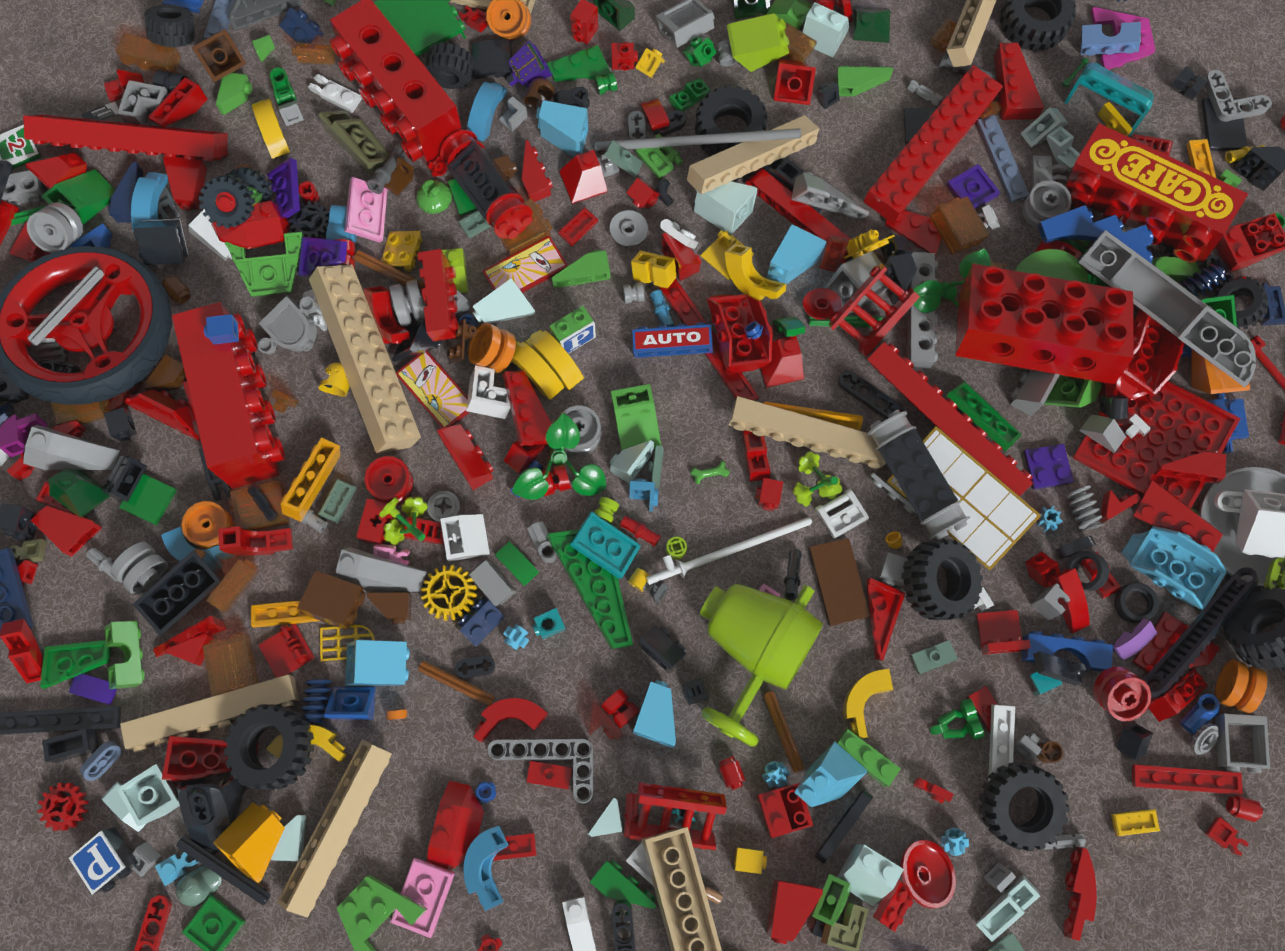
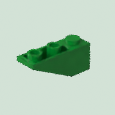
M614 860L611 863L606 861L590 880V883L608 898L626 900L629 903L655 909L657 906L654 902L656 897L647 889L645 892H642L637 887L640 883L631 875L628 877L624 876L621 873L623 868Z

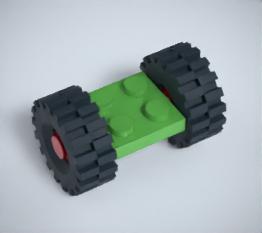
M239 167L226 175L211 179L200 191L203 193L199 196V200L203 202L200 204V209L204 208L206 211L203 215L205 217L209 216L210 219L208 221L211 223L216 222L218 227L230 228L242 224L251 217V212L255 209L253 205L271 201L272 197H270V194H272V189L268 187L271 185L270 182L265 181L267 177L264 174L260 175V171L257 169L252 170L253 167Z

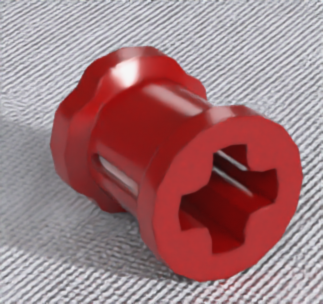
M305 181L299 185V194L306 205L308 201H311L312 205L319 201V194L312 182Z

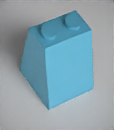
M543 100L536 114V118L539 119L538 129H540L541 136L573 158L576 155L582 154L588 132L587 108Z
M791 225L770 262L767 278L788 284L820 261L827 241Z
M355 640L347 643L345 686L405 685V681L408 680L409 676L408 668H406V660L409 659L407 642Z
M656 680L655 683L650 682L633 734L674 748L676 738L671 689L667 688V683Z
M834 741L808 768L795 793L810 807L841 799L868 770Z

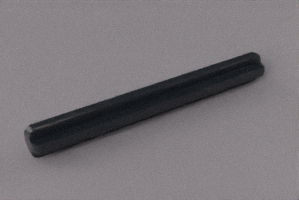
M182 836L178 840L176 846L246 895L261 905H265L271 897L269 892L187 836Z

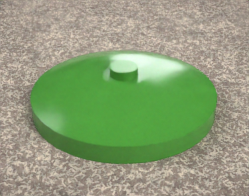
M1047 249L1034 252L1025 257L1014 269V271L1036 273L1041 276L1070 281L1076 280L1089 284V278L1084 266L1078 262L1079 260L1076 257L1062 250Z

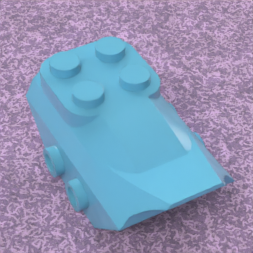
M1153 526L1147 532L1133 534L1122 551L1131 567L1151 578L1154 584L1167 588L1172 595L1202 611L1227 573L1218 556L1211 552V549L1207 546L1196 543L1185 533Z

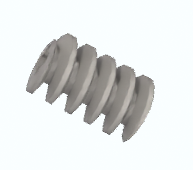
M1091 485L1078 488L1066 496L1068 500H1073L1069 504L1070 507H1077L1072 513L1073 515H1079L1075 519L1076 522L1082 523L1078 526L1079 530H1091L1105 524L1098 523L1102 515H1095L1100 509L1092 508V505L1097 501L1089 500L1094 493L1086 492L1091 488Z

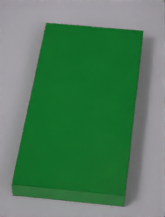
M966 381L960 383L947 394V397L962 412L966 413L977 426L982 428L992 440L1000 445L1005 452L1022 436L1015 427Z

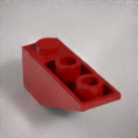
M526 140L522 184L531 204L551 196L550 188H553L550 178L544 175L545 168L542 161L538 162L536 158L538 153L535 146H531L529 140Z
M1194 668L1179 678L1178 682H1174L1164 695L1153 697L1148 708L1158 722H1161L1178 714L1208 685Z

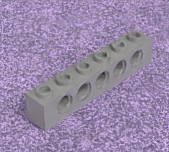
M913 252L912 257L918 270L910 282V287L913 289L920 283L928 280L938 281L935 278V272L938 267L935 253ZM919 272L925 273L926 277L920 275ZM912 305L907 311V358L916 368H931L938 358V351L935 350V344L938 339V333L935 332L938 315L935 314V310L930 313H924ZM919 326H924L926 331L921 330ZM919 344H924L927 349H922Z

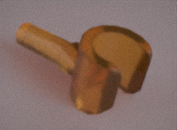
M999 101L990 104V110L983 113L981 118L984 119L990 115L996 116L998 111L1002 110Z

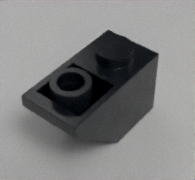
M912 254L890 256L885 263L887 270L884 274L905 291L918 270ZM894 293L896 300H899V296Z

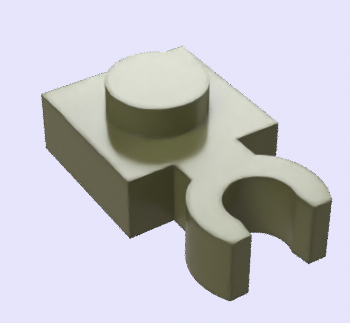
M43 539L24 541L22 547L13 545L9 548L15 553L16 563L25 560L37 562L44 560L47 542Z

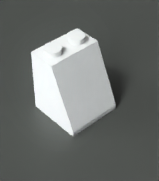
M204 209L189 224V232L225 261L228 258L232 260L225 242L219 241L211 225L212 223L208 221L210 217L203 215L206 212Z
M1244 489L1235 541L1242 553L1247 555H1264L1270 558H1284L1285 494Z

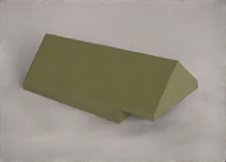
M347 111L319 113L318 116L323 128L371 177L378 168H382L390 157V153L362 119H353Z

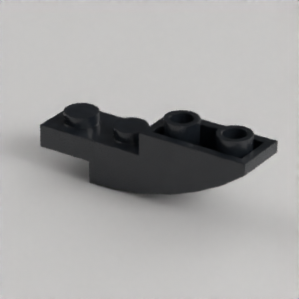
M781 158L761 167L792 192L795 178L804 173L802 169L788 158L785 160ZM811 206L818 213L822 210L821 208Z

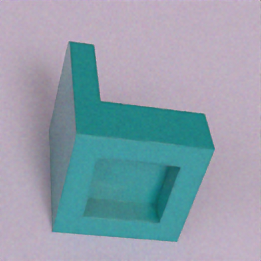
M1038 672L1030 675L1037 689L1033 692L1034 696L1043 694L1063 684L1062 681L1040 675Z

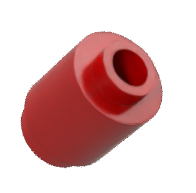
M734 756L720 761V768L718 769L725 787H730L731 790L742 787V782L746 779L739 761H736Z
M1238 795L1235 797L1230 796L1227 800L1226 811L1233 817L1256 822L1263 815V808L1259 801Z

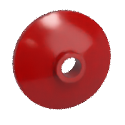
M827 288L811 290L803 299L804 311L810 317L819 320L829 319L835 311L839 312L842 307L840 296L835 291Z

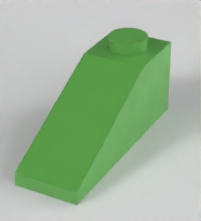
M594 250L591 253H587L553 276V288L610 279V268L606 250Z
M1176 257L1153 258L1152 264L1176 282L1184 281L1188 276L1192 277L1194 272L1199 273L1196 261L1190 263Z

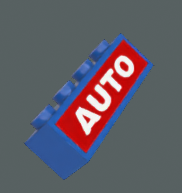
M704 322L697 323L694 326H688L687 324H678L676 327L659 325L657 328L650 329L642 326L632 330L635 358L713 353L711 324L707 325Z

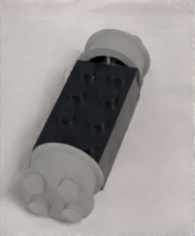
M896 410L888 415L889 418L883 422L879 420L873 423L867 435L872 436L877 444L876 450L880 452L919 517L920 524L925 525L931 537L929 539L933 540L936 538L937 540H942L949 536L948 531L953 528L958 531L967 526L966 521L971 517H966L960 507L961 501H958L917 433L916 426H911L906 418L908 413L906 411L900 413L899 410Z

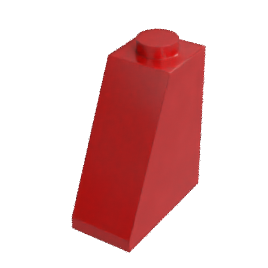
M164 157L163 161L174 201L183 210L199 209V196L202 195L200 191L204 186L207 168L203 161L180 157Z
M49 506L38 510L35 517L31 519L64 554L70 557L77 553L103 528L92 520L80 518L77 515Z

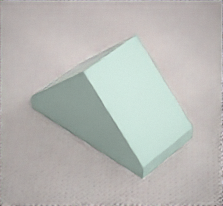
M612 799L589 832L591 837L622 832L618 800Z

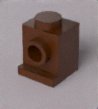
M509 155L493 159L508 180L514 177L517 168L515 162L510 161Z

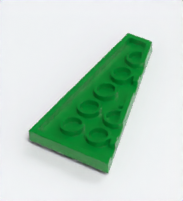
M579 529L547 534V539L611 650L633 645L618 578L570 546Z

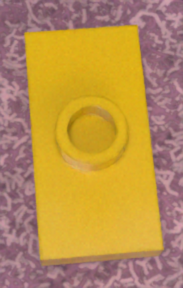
M1110 102L1103 105L1098 115L1105 122L1106 127L1128 136L1133 128Z
M1156 809L1111 814L1115 836L1160 831Z

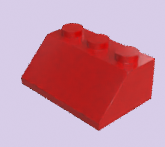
M461 424L437 430L444 446L473 491L493 479L491 472L494 470L488 461H483L481 456L484 454L478 444L474 446L471 442L473 436L468 428L464 430Z

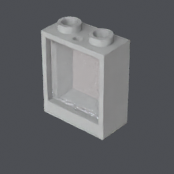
M685 0L656 15L659 31L677 48L693 38L714 29L713 12L698 0Z

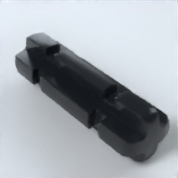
M256 484L249 487L248 493L252 496L261 512L264 513L263 515L266 519L272 521L277 518V512L272 508L265 495L261 493V489Z

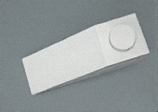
M585 896L563 901L562 904L573 951H596Z

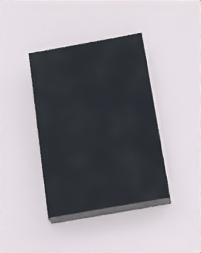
M1204 98L1201 102L1206 139L1208 140L1210 151H1234L1247 146L1244 118L1221 121L1216 116L1210 98Z

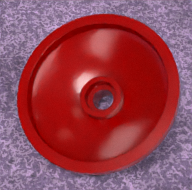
M919 840L911 843L905 849L900 867L904 869L901 877L907 892L914 901L923 907L935 909L945 906L952 899L956 887L955 871L949 856L939 845L932 841Z

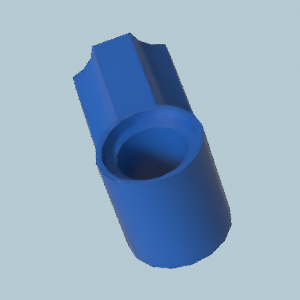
M1212 694L1202 695L1198 703L1180 721V725L1190 734L1195 735L1202 725H1206L1212 718L1218 716L1220 711L1218 699ZM1206 703H1212L1215 705V707L1210 710L1205 709L1203 706Z

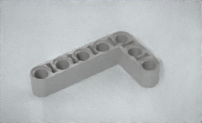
M494 740L488 745L487 751L489 756L499 761L573 760L574 798L583 804L588 803L592 799L593 746L588 740ZM518 744H523L525 747V752L521 756L514 754V748ZM539 744L546 746L547 750L543 756H538L535 753V748ZM560 744L568 746V752L563 756L558 755L556 752L557 746ZM587 744L589 746L587 755L582 756L578 754L577 749L579 745ZM502 745L504 749L502 755L495 756L493 754L494 746ZM582 765L589 768V774L584 778L579 777L577 773L578 768ZM581 787H586L589 790V797L585 800L579 799L577 795Z

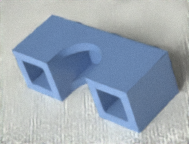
M1141 22L1121 23L1119 34L1113 37L1102 33V24L1082 25L1081 55L1092 56L1095 54L1111 55L1114 53L1130 54L1139 52Z

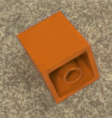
M1192 349V388L1209 394L1250 390L1249 383L1246 387L1242 386Z

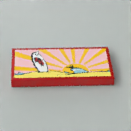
M547 236L486 268L482 272L493 291L509 279H512L523 293L552 278L568 267L551 237Z
M429 352L419 354L396 372L398 379L441 428L454 426L470 413L466 411L468 400L466 394Z

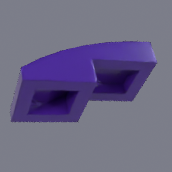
M80 674L74 677L69 693L111 705L117 689H109V681Z

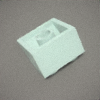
M155 764L116 789L137 827L165 816L180 806L177 789L172 780H162L164 766Z

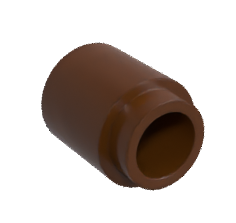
M168 276L162 281L167 295L175 303L182 305L191 298L190 290L177 276Z

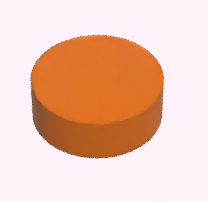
M407 709L386 711L387 720L407 717Z

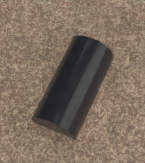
M194 549L135 601L133 606L161 636L225 580V574L220 565L209 554L202 550Z

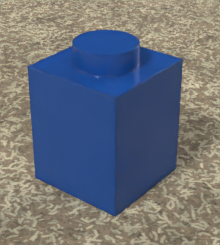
M232 314L206 317L207 325H204V334L213 344L239 342L238 322Z

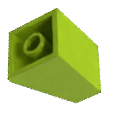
M773 13L728 24L727 30L732 57L752 72L789 54V40L785 34L786 24L784 20Z

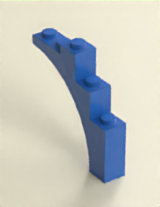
M1086 205L1041 221L1037 226L1044 244L1067 239L1094 242L1106 230L1152 264V254L1146 247L1153 243V234L1146 225L1123 233V224L1120 219H1117L1116 215L1093 223V214L1090 209H1087Z

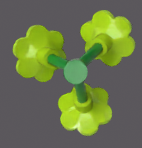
M811 451L807 452L805 456L800 457L798 460V470L805 474L816 472L822 480L813 487H807L800 482L795 484L793 493L796 495V500L805 507L810 505L812 501L811 494L819 489V495L822 498L828 497L830 500L835 499L837 494L842 492L840 479L824 475L818 469L820 456Z
M395 497L384 507L379 516L384 518L387 514H390L392 517L398 518L403 524H399L395 519L385 524L384 539L390 541L391 545L395 546L404 540L405 537L403 535L405 533H411L419 541H423L425 534L416 527V517L424 515V511L428 507L427 503L423 502L421 497H408L405 499L401 509L406 512L408 517H412V524H410L395 508L399 502Z

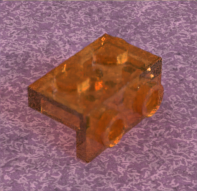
M786 23L785 34L789 40V54L785 56L790 58V60L806 63V59L817 45V41Z

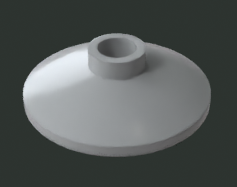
M626 210L619 212L610 222V234L621 245H637L647 235V222L636 211ZM627 229H631V230H632L631 233H627V232H625V231H626Z

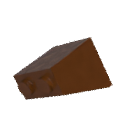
M225 29L192 47L214 83L247 65Z

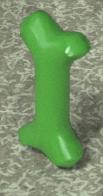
M722 460L717 467L705 470L693 468L690 473L695 477V483L699 484L706 477L714 475L727 477L730 471L725 468V462Z

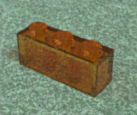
M127 33L123 34L115 50L121 62L126 65H136L146 71L149 69L156 72L160 69L173 73L176 71L181 60V56L175 47L160 46L148 39Z

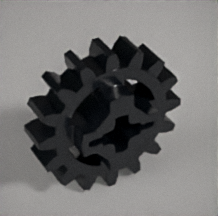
M308 201L307 205H304L302 202L300 210L291 216L292 219L288 220L291 225L290 229L293 233L302 232L303 237L320 239V235L326 237L325 230L328 227L330 213L324 205L320 206L317 201L314 205H312L311 201Z

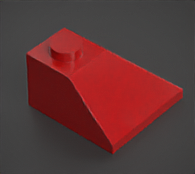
M779 59L774 101L810 105L816 67L795 60Z
M594 150L576 155L559 171L572 204L607 192L602 169Z
M74 152L27 163L26 167L50 189L57 183L86 173L87 163Z
M663 233L661 252L664 256L675 258L676 277L679 282L699 272L701 264L699 255L697 253L694 254L690 247L685 246L674 237Z
M797 336L778 339L772 342V360L766 366L761 367L766 388L804 380L802 353Z

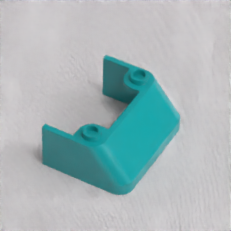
M1088 63L1064 103L1068 104L1079 84L1138 114L1132 125L1133 130L1128 135L1130 137L1149 112L1153 104L1154 95L1150 90L1100 66L1098 63Z

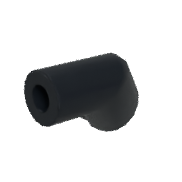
M660 179L656 186V191L660 193L658 198L669 207L674 202L667 194L670 182L667 179Z

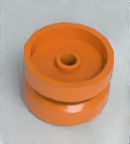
M492 0L490 2L486 19L489 27L495 34L505 39L517 40L528 32L531 26V14L529 8L521 0Z
M487 322L481 324L477 328V334L471 338L469 343V361L481 367L495 369L496 373L502 372L507 368L515 353V336L513 333L499 329V327Z
M202 501L191 506L184 514L181 524L183 534L188 541L202 549H209L219 545L218 529L236 526L234 518L220 505L209 501Z
M1235 659L1229 660L1218 675L1214 693L1220 704L1234 706L1237 710L1245 713H1252L1261 704L1265 695L1267 674L1263 669L1247 666L1245 663Z

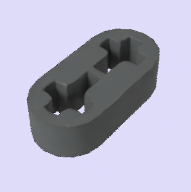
M633 111L628 116L629 140L636 139V132H639L640 139H646L645 117L640 111ZM634 118H638V126H635Z

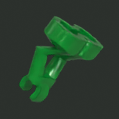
M971 698L961 700L960 711L955 709L937 718L938 725L930 727L932 735L941 733L944 739L964 738L967 732L974 740L984 738V731L978 720L976 708ZM956 717L963 718L966 721L962 729H948L947 724Z

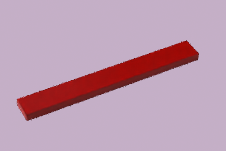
M677 279L668 288L657 286L683 324L694 326L701 322L707 323ZM712 330L713 353H704L706 358L735 399L738 396L752 401L759 400V396L742 372L732 373L725 368L718 348V338Z

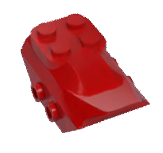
M725 294L706 298L712 315V323L717 330L718 348L725 368L732 373L754 371L769 364L772 360L773 334L761 300L749 294L734 296ZM757 321L763 326L762 334L757 339H748L744 329L749 323Z
M1140 308L1133 319L1134 358L1116 383V390L1127 396L1130 400H1135L1146 394H1156L1178 369V362L1183 353L1182 349L1184 346L1183 341Z

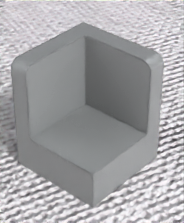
M512 96L507 101L509 110L499 120L513 132L527 118V110L524 105Z

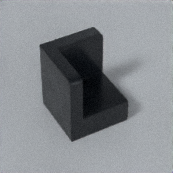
M1134 722L1123 728L1117 750L1137 760L1147 753L1153 733Z

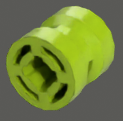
M601 497L599 501L600 507L594 513L611 524L614 519L613 512L618 510L619 504L609 498Z
M681 537L671 538L666 545L667 556L671 555L672 560L682 559L687 549L685 540Z

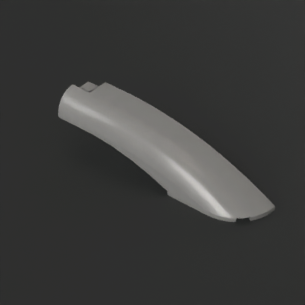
M1104 230L1078 262L1112 288L1133 291V303L1239 384L1246 387L1252 379L1256 368L1255 349L1246 334L1115 236Z

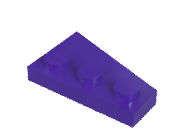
M289 158L267 174L268 179L272 180L273 183L271 185L272 191L277 194L276 202L281 216L286 218L300 210L297 160Z
M302 237L298 276L310 275L317 267L335 266L346 261L347 242Z

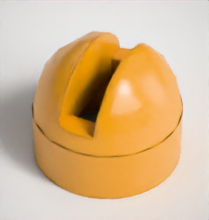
M897 531L891 532L885 537L887 545L892 549H899L903 545V538Z

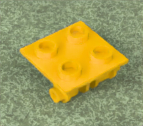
M721 230L717 235L718 238L700 257L730 280L731 278L726 268L725 251L734 244H743L734 236H729L727 231Z
M869 230L864 234H860L846 241L843 245L844 250L849 254L844 259L850 256L855 259L888 244V239L894 237V235L879 241L877 230Z
M389 231L381 261L390 266H404V270L411 272L415 268V259L418 258L417 254L422 243L421 231Z

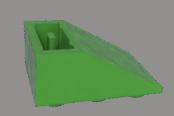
M650 384L611 391V401L621 451L650 440L654 442V449L656 446H661Z

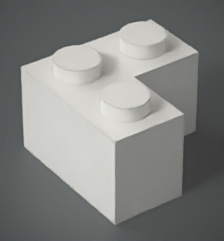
M475 365L470 376L466 411L505 419L511 408L507 390L493 386L495 369Z

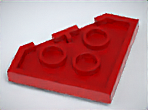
M1167 612L1162 613L1154 626L1157 634L1137 653L1132 661L1133 664L1147 673L1154 668L1188 628L1187 625ZM1210 642L1209 645L1205 646V650L1200 652V656L1195 658L1194 663L1189 665V668L1210 665L1219 647Z

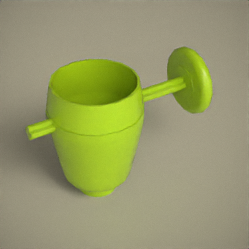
M740 584L731 585L727 591L715 586L701 609L700 616L709 620L707 626L708 635L748 672L752 673L729 716L710 707L703 708L701 716L719 728V731L725 735L736 738L750 747L756 746L759 739L753 732L741 725L740 721L761 684L765 681L786 690L824 624L805 609L815 592L811 587L804 584L793 603L790 600Z

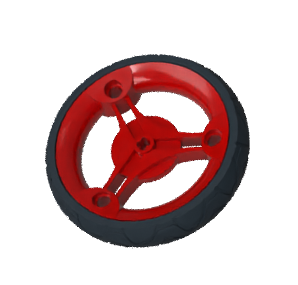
M81 246L59 250L50 255L43 256L15 275L14 279L7 284L0 295V368L8 379L20 389L33 397L51 403L65 405L91 404L120 395L142 381L157 365L166 349L171 334L170 329L172 328V311L167 292L158 277L145 264L117 250L105 247ZM94 267L101 269L104 276L98 285L83 297L45 337L55 339L66 350L87 353L92 361L87 365L84 372L62 373L42 367L28 353L27 348L32 343L27 337L50 313L30 315L31 312L53 290L67 283L83 279ZM121 294L134 295L140 308L137 332L122 353L117 351L110 352L107 346V339L114 326L111 309ZM101 346L104 353L96 357L92 349Z

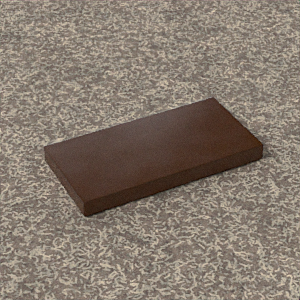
M849 538L810 546L809 551L829 626L870 618Z

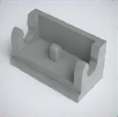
M485 560L469 575L494 606L502 605L517 592L491 561Z
M1057 583L1045 589L1031 604L1047 620L1057 617L1065 611L1064 607L1058 603L1059 597L1063 598L1066 602H1070L1069 596L1059 588L1060 585Z

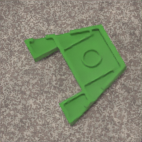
M302 232L284 234L286 254L246 258L245 248L228 242L225 243L252 297L292 293L303 237Z
M371 875L366 876L337 907L354 951H376L369 943L368 938L396 909L410 925H413L428 909L422 904L415 903L408 896H403L394 891V888Z

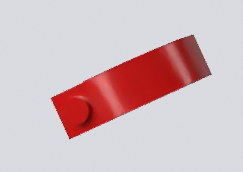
M383 286L364 288V295L383 343L399 344L403 340L410 339L409 331L399 326L393 316L390 290Z
M240 526L218 529L219 549L228 554L255 556L293 550L291 528L271 531H247Z
M503 699L493 703L481 713L487 720L485 723L481 721L474 730L476 734L473 737L483 743L497 724L511 718L525 722L536 731L548 716V713L537 704L526 699Z

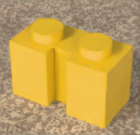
M640 250L631 261L633 279L635 281L643 283L653 281L656 286L668 288L676 279L675 258Z

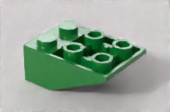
M95 169L55 184L42 197L48 204L59 202L69 206L80 217L81 223L84 225L111 203V196L115 189Z

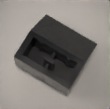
M1253 147L1234 169L1241 176L1251 181L1255 187L1264 191L1285 170V150L1281 147Z

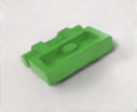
M658 134L655 138H662V136ZM672 147L635 149L637 156L658 179L674 169V165L671 162H675L679 166L684 161L680 157V153ZM660 150H665L667 155L665 156Z

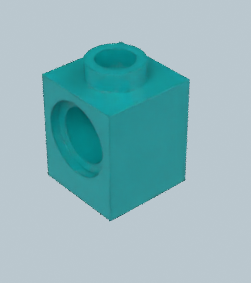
M557 608L535 617V624L532 625L536 635H541L543 640L566 630ZM546 620L554 622L553 627L549 630L542 628V624Z

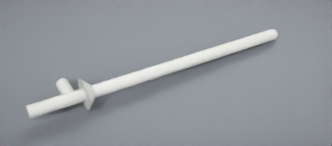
M809 517L685 563L676 559L677 566H674L671 555L663 557L667 570L646 577L647 583L650 585L680 574L684 579L686 572L690 569L809 526L812 523V519Z

